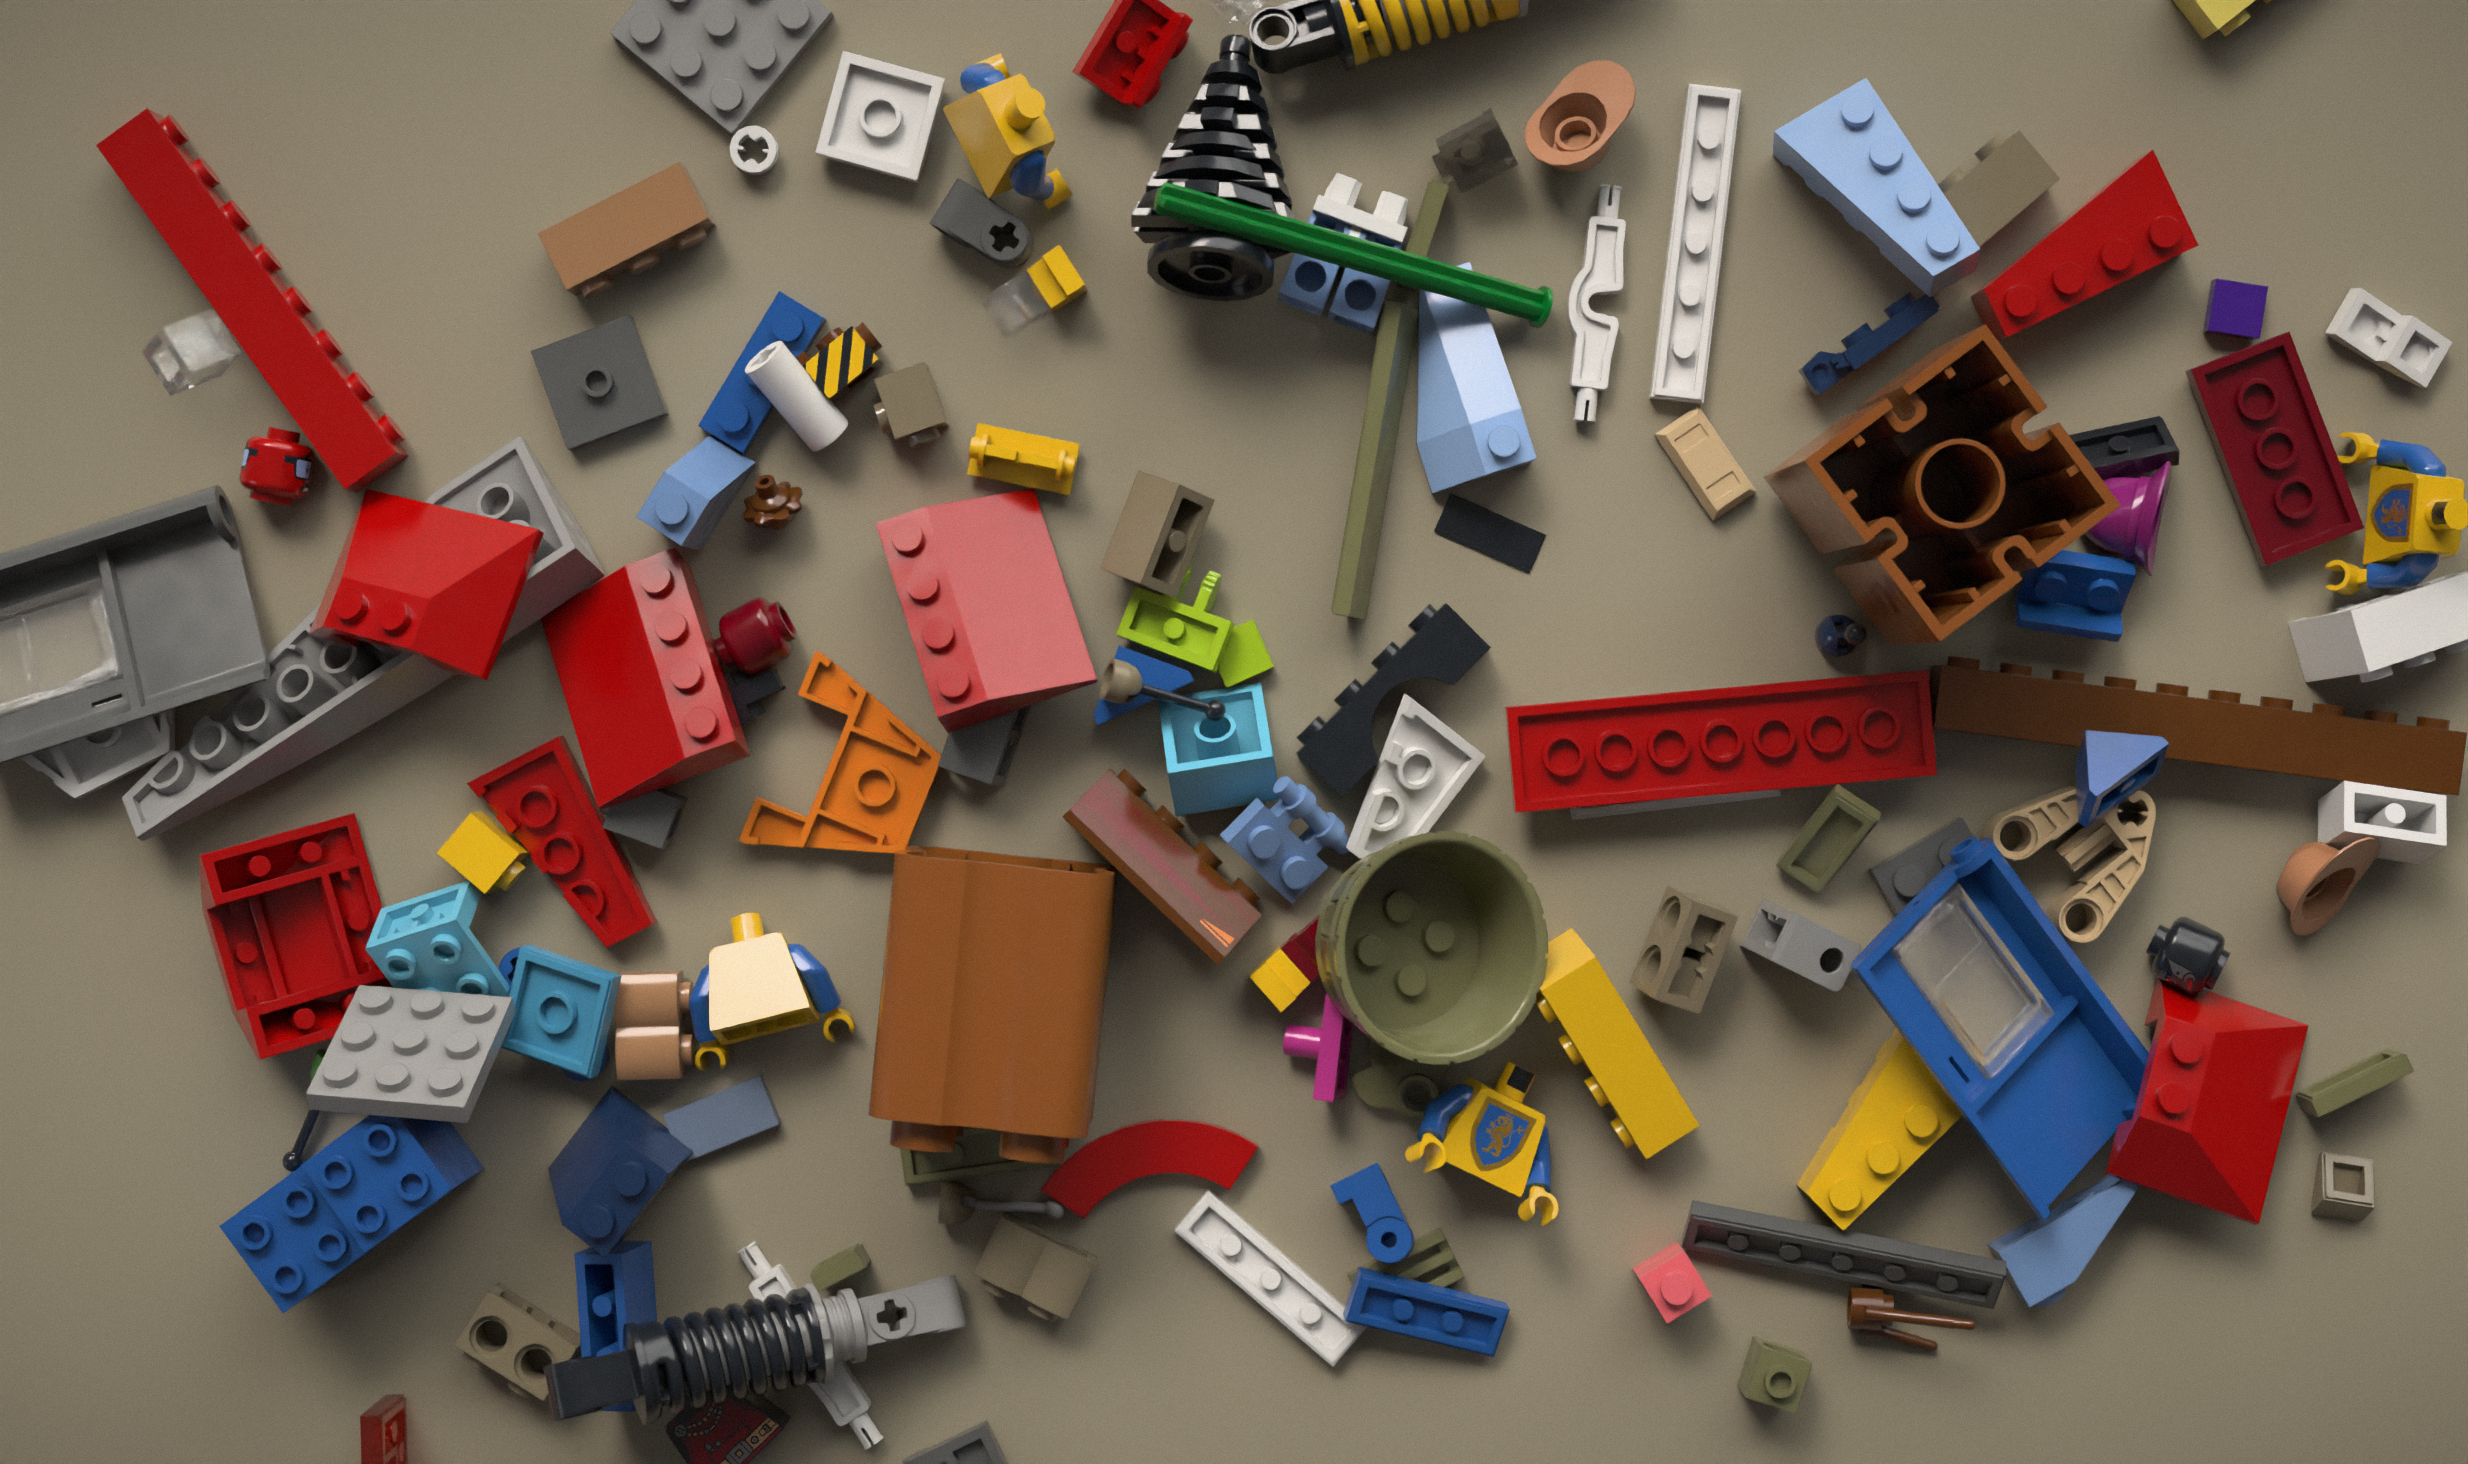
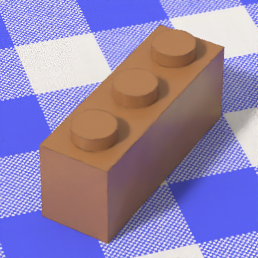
M677 162L537 234L565 289L575 296L583 293L585 298H590L611 288L614 285L611 278L629 269L632 274H638L655 266L661 261L658 254L676 245L679 251L701 243L707 238L705 231L716 225L688 170L680 162Z

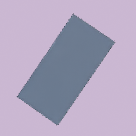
M762 1074L663 1114L670 1134L693 1151L686 1161L781 1123Z

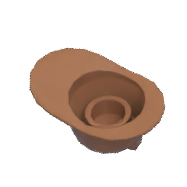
M1608 60L1591 61L1576 67L1559 83L1528 120L1524 133L1528 151L1538 161L1553 166L1561 174L1567 171H1583L1600 163L1610 150L1612 136L1625 122L1634 107L1636 88L1632 76L1622 65Z
M2366 837L2357 840L2341 850L2323 842L2306 843L2295 849L2280 874L2276 889L2278 897L2291 911L2290 928L2296 935L2306 936L2317 932L2328 924L2340 911L2352 888L2368 870L2379 853L2380 843L2376 838Z

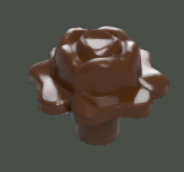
M772 475L760 476L754 482L756 493L744 499L746 510L743 517L746 522H755L759 528L764 527L774 530L784 528L788 522L795 519L796 513L802 509L800 503L803 495L802 489L800 487H791L787 481L776 484Z

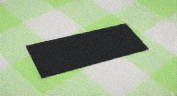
M1450 493L1434 532L1530 573L1546 537L1545 534L1452 493Z

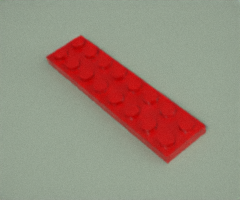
M1928 670L1505 707L1515 813L1937 775Z

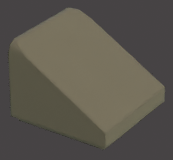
M2321 1152L2318 1157L2311 1201L2312 1214L2350 1221H2363L2375 1208L2373 1160Z

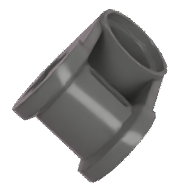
M958 178L929 223L950 239L968 249L970 247L1004 268H1017L1023 265L1030 258L1033 251V238L1025 224L1017 216L997 205L991 198L988 199L983 192ZM1014 230L1013 235L1018 240V245L1014 249L1006 246L1001 251V246L996 241L997 236L1000 233L1009 236Z

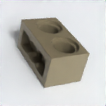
M1667 886L1629 983L1657 1001L1700 1014L1739 916L1712 900Z
M498 1283L487 1292L454 1346L465 1352L463 1358L473 1367L484 1372H490L493 1369L509 1379L507 1385L518 1395L529 1400H534L537 1397L545 1401L549 1396L545 1373L536 1370L531 1365L529 1360L530 1349L539 1348L546 1351L551 1357L552 1364L574 1359L581 1349V1341L578 1332ZM494 1320L500 1322L507 1331V1341L505 1344H496L488 1339L485 1333L486 1321Z

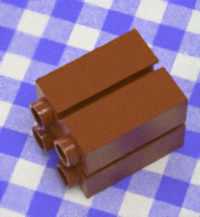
M1986 324L1930 351L1855 408L1857 412L1837 421L1763 477L1820 554L1852 547V553L1834 566L1832 570L1889 645L1942 641L2023 580L2017 571L2039 568L2121 506L2060 423L2026 434L2023 433V424L2046 409L2047 405Z

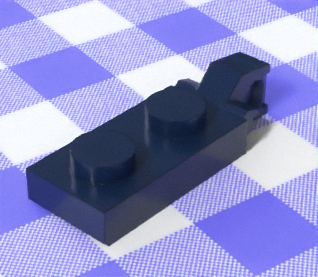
M1909 292L1884 309L1889 318L1884 323L1872 330L1866 322L1841 340L1846 348L1843 352L1835 354L1819 351L1798 371L1813 393L1818 396L1937 313L1940 306L1933 296L1928 297L1924 294L1915 300Z

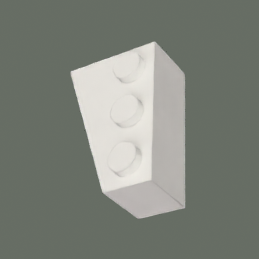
M2468 571L2445 575L2422 582L2413 587L2391 591L2383 594L2381 597L2357 605L2353 603L2335 608L2336 612L2326 615L2301 618L2288 622L2305 683L2359 674L2361 683L2381 679L2393 674L2391 667L2393 664L2402 662L2404 668H2410L2436 660L2434 651L2445 648L2446 654L2468 649Z

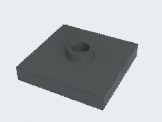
M631 315L618 318L531 351L567 450L572 451L669 415Z

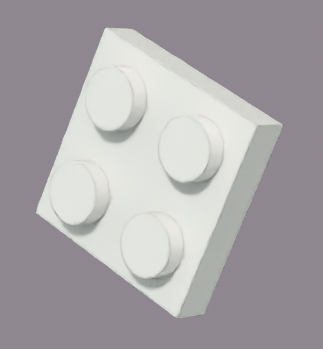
M843 51L815 153L820 157L919 183L946 85L945 78Z

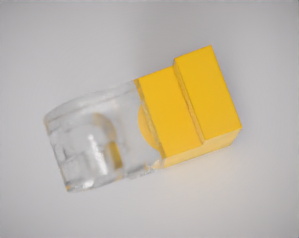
M1057 245L1044 254L1041 260L989 294L982 301V305L1004 339L1034 322L1038 323L1086 292L1087 288L1061 246Z

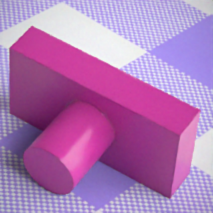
M1328 994L1325 995L1322 1028L1288 1024L1284 1035L1283 1052L1284 1055L1318 1060L1313 1099L1335 1102L1344 1099L1346 1095L1354 1024L1341 1014Z

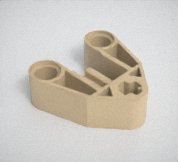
M2076 786L2062 787L1990 816L1984 824L1982 839L1990 838L2005 859L2023 860L2033 855L2050 840H2056L2078 822ZM2138 790L2123 801L2134 804L2135 810L2128 811L2134 814L2131 821L2118 819L2117 813L2123 812V810L2119 809L2117 805L2088 828L2081 826L2054 848L2060 860L2072 872H2075L2109 844L2112 843L2115 846L2075 878L2076 882L2058 895L2049 905L2047 916L2064 939L2078 943H2087L2098 938L2144 872L2156 818V806L2146 792ZM2014 821L2021 829L2022 838L2017 847L2007 850L2000 841V832L2005 824ZM2081 904L2086 911L2087 919L2081 929L2072 932L2066 925L2065 917L2067 911L2072 906Z

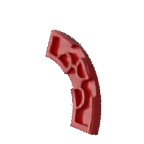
M1162 1118L1140 1121L1121 1126L1083 1145L1052 1173L1042 1186L1041 1191L1085 1219L1092 1208L1110 1192L1127 1182L1152 1174H1191L1211 1180L1230 1190L1257 1150L1258 1144L1237 1132L1204 1121Z

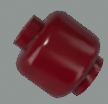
M756 597L725 613L720 618L719 632L721 637L715 639L714 643L719 656L727 667L730 668L737 665L744 673L756 675L790 656L792 641L797 638V633L788 613L778 601L771 604L764 598Z

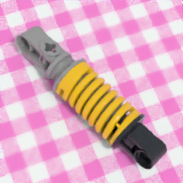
M1293 0L1258 11L1250 21L1249 34L1254 61L1260 69L1267 73H1285L1291 69L1338 55L1345 70L1350 71L1354 70L1356 65L1379 57L1378 53L1383 57L1389 56L1393 51L1391 38L1395 39L1399 50L1405 51L1412 46L1410 32H1414L1418 44L1425 45L1432 38L1430 26H1433L1435 35L1438 38L1444 39L1451 34L1449 20H1452L1457 32L1464 33L1470 29L1469 14H1471L1473 23L1477 27L1486 26L1489 22L1497 20L1503 21L1512 17L1521 18L1528 14V0ZM1272 36L1286 38L1285 41L1277 45L1264 43L1266 39ZM1372 36L1374 42L1368 44L1367 37Z

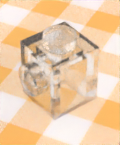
M213 308L162 327L142 351L170 396L222 376L242 353L236 345L233 334L222 323Z

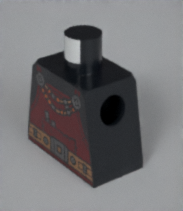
M727 1385V1402L719 1406L714 1405L707 1391V1406L702 1410H695L691 1406L685 1391L686 1406L684 1412L680 1415H674L665 1425L664 1429L687 1464H748L786 1427L791 1417L766 1397L755 1396L751 1392L749 1385L747 1397L744 1400L736 1401L731 1397Z

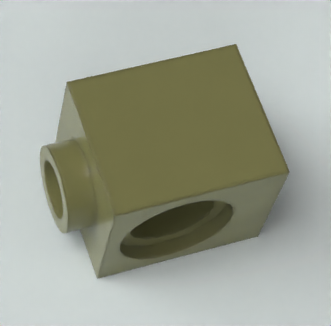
M1753 1336L1737 1386L1746 1398L1797 1414L1813 1363L1802 1351Z

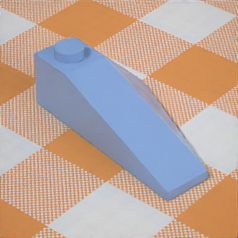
M1470 262L1457 266L1473 271ZM1419 289L1416 445L1431 493H1437L1532 463L1537 459L1486 308Z

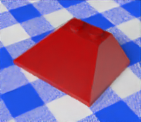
M366 489L309 634L357 647L361 640L420 655L443 670L487 681L544 533L536 528Z
M355 813L198 856L202 911L232 1013L258 1060L333 1038L359 985L393 988L365 950L382 905Z
M2156 978L2144 1026L2155 1029L2133 1117L2118 1124L2105 1174L2232 1218L2258 1225L2309 1025L2204 989L2198 994H2188Z

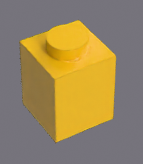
M483 811L470 813L437 852L439 856L484 894L495 892L499 887L507 891L525 871L526 867L520 862L529 853L523 845Z

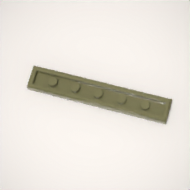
M1385 300L1382 306L1331 607L1332 614L1365 621L1419 312L1403 302Z

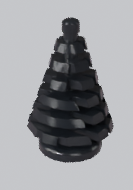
M1230 34L1221 40L1220 60L1211 63L1200 83L1204 85L1197 91L1187 109V112H1190V114H1184L1173 138V141L1176 142L1168 143L1161 157L1159 170L1152 173L1146 186V192L1141 201L1137 202L1131 215V227H1135L1133 232L1144 243H1155L1148 253L1147 273L1157 284L1174 293L1196 299L1233 301L1262 295L1273 286V259L1292 253L1242 237L1160 215L1154 210L1157 190L1163 183L1168 182L1295 219V215L1291 211L1292 201L1289 190L1283 182L1285 174L1280 156L1275 152L1277 149L1275 135L1272 127L1267 123L1270 119L1265 98L1259 95L1263 90L1257 70L1248 64L1251 55V41L1239 34Z

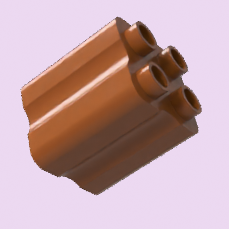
M909 845L905 847V850L895 852L868 1114L875 1118L892 1120L890 1145L916 1151L950 1152L955 1150L956 1138L963 1137L964 1127H974L1000 1131L998 1156L1024 1162L1059 1163L1063 1162L1064 1148H1068L1069 1138L1087 1137L1089 1123L1092 1122L1094 1114L1118 870L1113 865L921 845Z

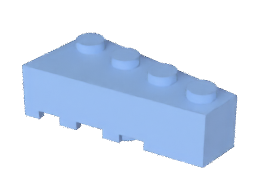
M1867 78L1774 131L1773 155L1786 167L1789 165L1805 180V185L1820 198L1823 196L1844 215V220L1858 233L1861 231L1880 248V253L1928 297L1935 295L1976 270L1980 253L1979 246Z

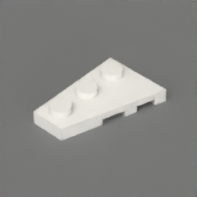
M1404 693L1346 848L1358 858L1363 859L1367 855L1377 852L1395 841L1409 836L1428 833L1486 756Z

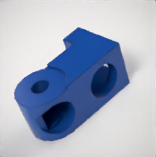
M1378 1163L1330 1185L1341 1207L1352 1202L1355 1203L1368 1230L1366 1243L1369 1252L1374 1258L1382 1263L1393 1265L1401 1263L1409 1257L1414 1245L1413 1234Z

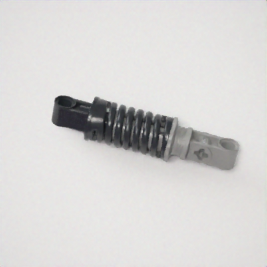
M956 1275L939 1277L909 1285L907 1288L858 1299L851 1288L838 1290L836 1297L821 1298L814 1285L808 1283L803 1284L801 1288L791 1290L785 1299L781 1295L770 1294L763 1302L752 1298L748 1299L743 1306L738 1303H730L723 1311L720 1308L711 1307L703 1315L695 1311L689 1312L683 1320L680 1317L671 1316L664 1321L663 1325L657 1321L639 1324L634 1322L626 1323L623 1326V1351L593 1358L592 1356L571 1359L547 1365L543 1368L554 1421L603 1410L602 1408L633 1401L642 1424L649 1425L661 1417L663 1406L667 1404L669 1411L673 1415L682 1414L686 1406L685 1391L691 1406L695 1410H702L707 1406V1391L714 1405L725 1404L728 1399L727 1385L731 1397L736 1401H741L747 1397L748 1385L755 1396H763L767 1392L768 1381L771 1388L777 1392L784 1391L787 1388L788 1380L795 1388L811 1383L821 1382L822 1384H827L833 1381L835 1363L839 1361L844 1362L848 1359L852 1363L863 1362L866 1360L868 1347L916 1336L922 1338L967 1326ZM884 1309L887 1312L896 1311L898 1321L892 1323L890 1328L887 1323L879 1324L877 1321V1314L884 1311Z

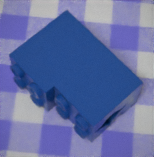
M368 1115L219 1227L282 1313L317 1292L485 1168L451 1122Z

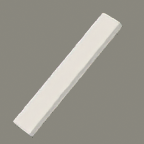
M1688 84L1686 89L1650 399L1700 405L1704 402L1741 90L1697 84Z

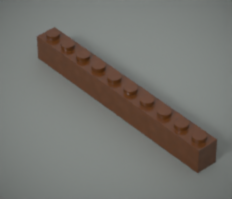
M1948 656L1947 665H1932L1929 686L1933 729L2079 748L2085 730L2161 736L2169 742L2164 759L2459 796L2467 733L2449 730L2450 720L2417 717L2416 726L2396 724L2397 713L2365 710L2364 719L2344 717L2346 707L2313 703L2312 713L2292 710L2293 700L2261 696L2260 706L2241 704V693L2209 690L2208 699L2188 697V686L2157 683L2156 692L2136 690L2137 680L2110 676L2104 677L2103 686L2084 683L2085 673L2065 670H2052V678L2047 679L2032 677V666L2000 663L1999 672L1979 670L1980 660Z

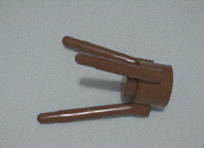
M1862 1284V1287L1849 1288L1848 1328L1859 1329V1335L1878 1336L1913 1347L1935 1351L1938 1348V1344L1935 1341L1886 1326H1892V1322L1964 1330H1973L1976 1327V1323L1969 1319L1894 1310L1893 1295L1883 1294V1290L1888 1288Z

